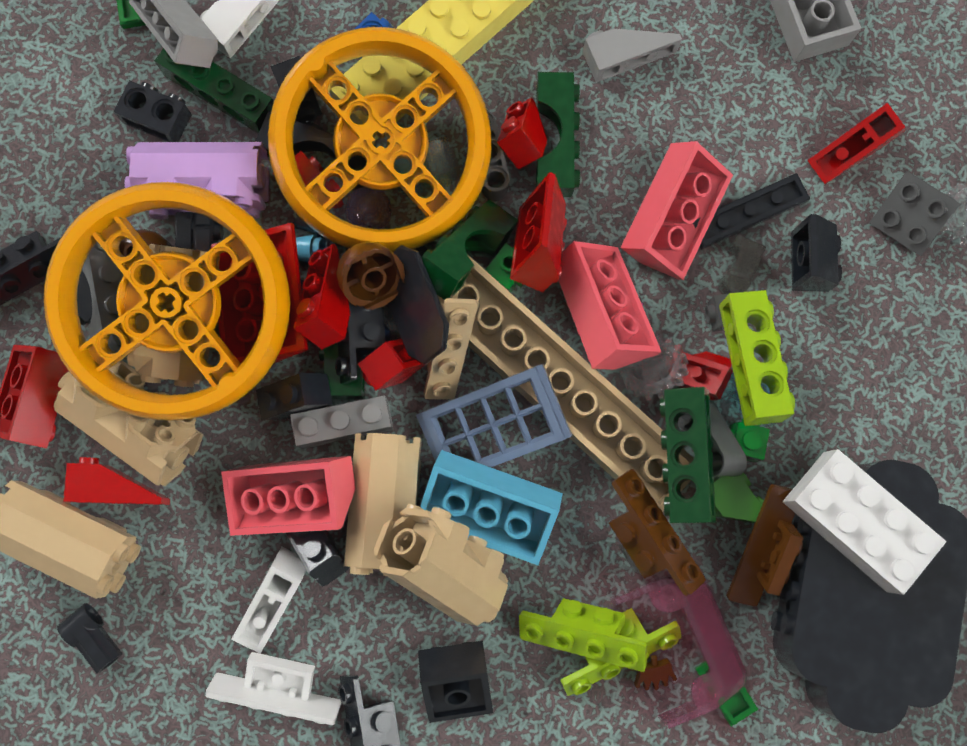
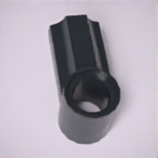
M84 603L57 625V630L61 638L68 645L77 647L97 674L114 663L123 653L102 627L104 621L95 608L88 603Z

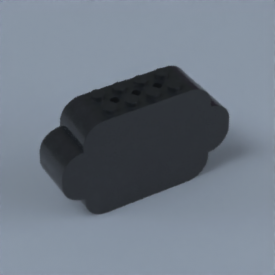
M883 460L857 466L947 541L904 595L886 592L795 513L792 524L803 536L802 550L795 557L792 564L788 583L783 586L780 596H777V598H780L778 611H774L771 617V629L774 630L773 649L775 656L787 671L805 679L806 693L812 705L824 715L843 725L868 733H884L894 729L905 717L908 706L927 708L937 705L947 697L954 682L967 593L966 517L957 509L939 503L937 485L926 470L915 464L898 460Z

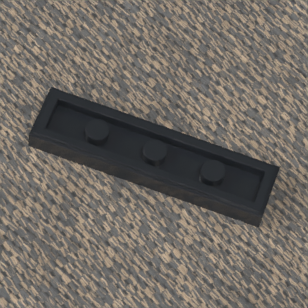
M795 173L718 208L700 244L701 250L808 202L810 197L798 174ZM700 218L693 222L695 228L697 227Z

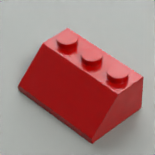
M552 172L547 174L519 208V221L517 223L510 274L511 280L540 292H544L552 283H556L562 274V266H560L561 255L565 247L563 232L567 225V219L565 218L566 203L556 175Z
M13 345L0 388V438L47 448L49 442L53 440L56 433V425L54 423L58 413L54 410V403L57 400L58 392L61 390L58 387V383L69 372L56 351L38 346Z

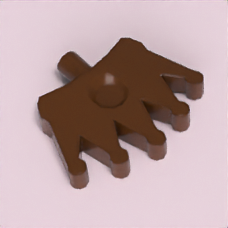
M652 655L651 662L647 663L645 671H637L634 685L638 689L643 682V687L647 691L652 682L654 689L658 690L660 680L667 687L669 676H671L673 681H676L677 677L668 658L657 660V656Z

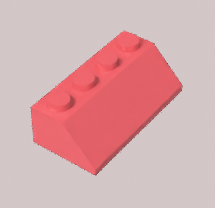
M697 141L671 143L620 248L637 262L676 279L684 280L733 174ZM700 218L698 225L695 228L693 222Z
M573 241L561 255L560 266H562V274L558 282L592 369L616 370L661 353L660 346L618 247Z
M351 456L246 465L221 472L230 536L339 530L343 527L356 489Z

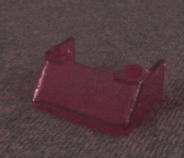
M670 573L609 597L611 604L619 605L648 593L653 606L659 611L670 613L682 608L702 657L709 668V672L697 677L691 685L692 701L658 715L660 722L670 729L719 708L744 687L747 673L707 580L691 595L684 596Z

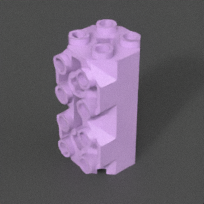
M137 142L135 146H128L126 150V158L130 167L129 176L125 178V188L151 182L186 183L211 190L230 199L254 219L259 218L260 211L266 208L265 202L269 200L270 172L269 167H265L262 163V159H268L267 151L262 142ZM173 208L147 210L149 211V217L154 219H167L168 215H175L177 212H191Z

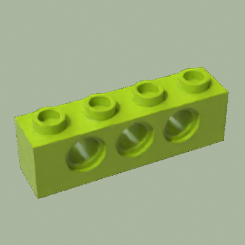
M766 290L729 293L720 303L719 308L745 426L783 422L795 414V398L789 391L787 383L788 368L781 357V338L779 332L775 331L773 304L768 300ZM747 323L754 325L757 332L752 331ZM754 352L763 358V362L755 358ZM761 383H764L769 387L770 394L766 393L762 389Z

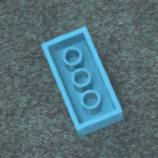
M441 450L433 466L420 507L430 512L433 507L444 509L452 514L450 520L470 528L469 536H477L488 542L486 547L539 565L560 511L563 493Z

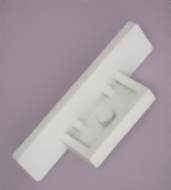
M251 652L247 660L245 678L216 673L207 687L205 695L207 698L220 702H229L256 710H265L287 717H296L328 725L335 724L341 708L340 699L311 693L315 670L314 665Z

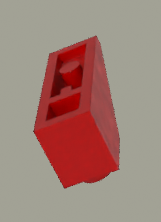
M886 103L807 161L823 183L827 184L904 133L906 127L890 105Z
M79 457V463H67L63 502L170 505V498L112 466L99 464L100 458Z

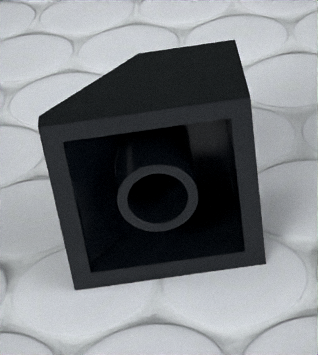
M810 214L791 232L792 291L829 292L839 285L842 278V267L838 265L841 237L837 235V225L817 214Z
M483 641L464 642L462 644L418 650L420 684L429 723L493 713Z

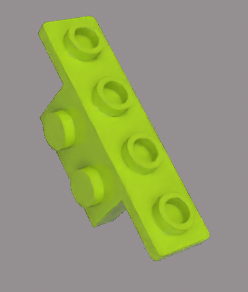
M563 598L552 617L524 610L519 615L520 639L640 672H644L647 666V643L619 635L625 623V613Z
M632 608L622 612L625 613V623L619 635L645 641L647 643V659L650 654L659 649L667 650L672 648L682 637L677 621H673L647 635ZM585 657L589 664L588 666L564 677L560 681L567 696L572 694L580 695L587 692L592 684L597 681L614 678L624 667Z

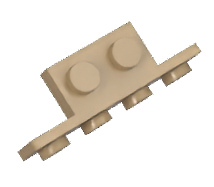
M447 298L444 300V303H441L449 322L447 348L427 364L428 376L424 389L425 399L455 398L478 308L475 299Z

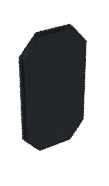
M400 245L394 253L404 266L405 278L404 282L399 279L396 289L399 293L395 299L388 303V307L408 355L426 365L446 350L449 322L419 252Z

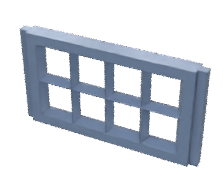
M543 364L416 414L435 462L441 450L451 453L448 446L464 439L468 442L475 459L474 462L493 467L572 437ZM530 381L539 404L520 411L511 388ZM505 392L513 414L495 421L486 398ZM479 401L488 424L470 430L461 408ZM542 410L551 432L532 439L523 417ZM455 411L463 433L446 440L437 418ZM516 420L525 442L506 448L498 426ZM491 429L500 451L481 458L473 436Z

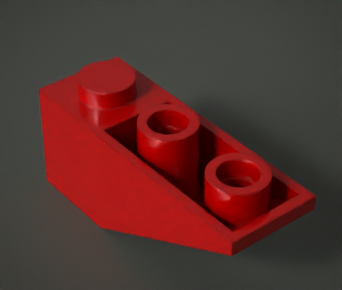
M334 243L323 250L315 251L309 258V268L302 285L303 292L296 309L297 316L293 328L321 349L345 339L350 318L348 299L338 285L336 272L340 258L338 248Z

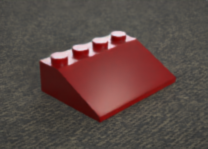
M293 223L265 229L282 260L290 295V314L287 332L274 364L308 350L307 338L293 329L297 316L296 309L302 296ZM218 243L211 244V249ZM223 252L220 254L219 269L226 271L232 265V258L229 253ZM254 261L219 287L221 295V312L218 319L220 338L240 363L246 359L258 338L263 319V289Z

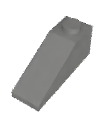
M615 28L605 32L599 30L593 32L585 39L583 54L597 83L676 53L682 38L680 34Z

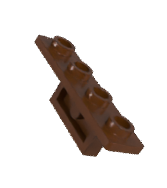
M630 469L612 482V486L628 511L615 517L608 523L644 579L667 569L683 595L689 596L706 581V578L645 487L643 481L634 469Z
M775 484L770 485L726 594L729 601L757 606L764 589L769 594L780 596L783 586L788 583L791 573L790 569L795 557L800 554L803 545V536L792 524L795 512L783 503V500L793 489Z

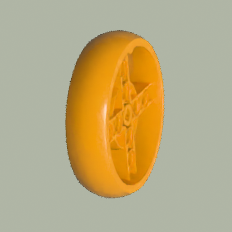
M367 27L342 32L326 39L308 51L293 66L281 84L273 103L268 130V149L271 166L286 201L310 228L328 240L346 248L370 241L379 242L394 252L400 245L415 249L431 243L446 234L465 217L477 200L487 177L492 150L491 129L486 106L479 89L465 68L450 53L431 40L412 32L389 27ZM391 56L415 63L432 74L404 99L389 94H370L363 97L336 66L360 57ZM335 86H341L347 91L345 97L340 100L331 98L329 92ZM313 88L339 118L333 136L334 152L337 159L306 186L295 161L293 130L300 105L309 90ZM424 93H431L437 99V103L430 107L424 106L420 101V96ZM455 99L465 121L468 150L460 181L453 193L449 195L423 165L429 146L428 132L425 124L449 102ZM358 110L364 111L369 116L366 123L361 125L355 124L350 119L353 112ZM400 114H408L412 117L414 123L408 128H403L397 124L396 118ZM378 136L382 139L386 136L388 138V147L378 146L376 148L374 146L376 144L375 137ZM356 155L362 156L367 161L364 169L359 171L351 169L348 165L351 157ZM401 158L407 159L412 169L405 174L398 173L393 166L395 161ZM332 176L339 177L343 181L342 188L337 192H330L325 188L326 180ZM421 182L428 183L432 187L433 193L428 198H421L416 194L415 186ZM358 184L378 190L392 189L400 186L425 214L426 218L401 228L370 229L346 222L333 215L329 210Z
M151 182L127 187L103 197L89 206L72 222L59 240L47 269L44 284V310L48 332L61 361L71 375L93 396L107 405L138 417L156 420H186L202 417L230 406L244 397L264 378L274 364L286 336L290 314V295L286 272L275 245L259 223L243 208L230 199L199 186L177 182ZM152 209H182L206 216L225 227L232 234L198 259L173 251L153 253L127 218ZM129 238L133 244V250L125 257L121 254L119 245L123 239ZM98 242L124 276L119 284L116 298L119 318L87 341L78 315L77 290L84 262L91 249ZM223 252L229 253L232 258V265L226 271H221L216 264L217 257ZM254 261L263 289V319L258 338L246 359L240 363L214 330L221 312L219 287ZM147 265L151 266L155 272V278L150 284H146L141 278V271ZM196 272L200 273L205 281L204 287L198 292L194 291L189 284L190 277ZM165 295L175 297L176 300L172 302L174 309H165L163 307V304L166 302ZM140 313L144 314L149 320V327L145 332L137 329L135 325V319ZM188 320L194 321L198 326L199 332L194 339L188 338L183 330L184 324ZM112 334L117 335L121 340V348L118 352L112 351L108 346V339ZM140 345L163 353L184 351L211 386L187 394H159L137 388L117 377L109 369ZM208 347L215 348L219 352L220 361L217 365H210L206 362L204 354Z

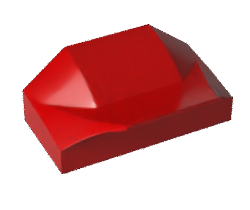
M677 350L663 377L680 388L705 387L709 390L710 400H720L733 370L731 369L730 358L708 351L691 355Z

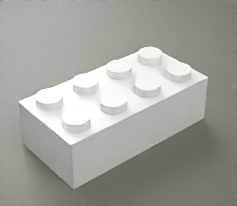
M839 449L823 452L783 500L786 506L889 593L904 595L947 542Z

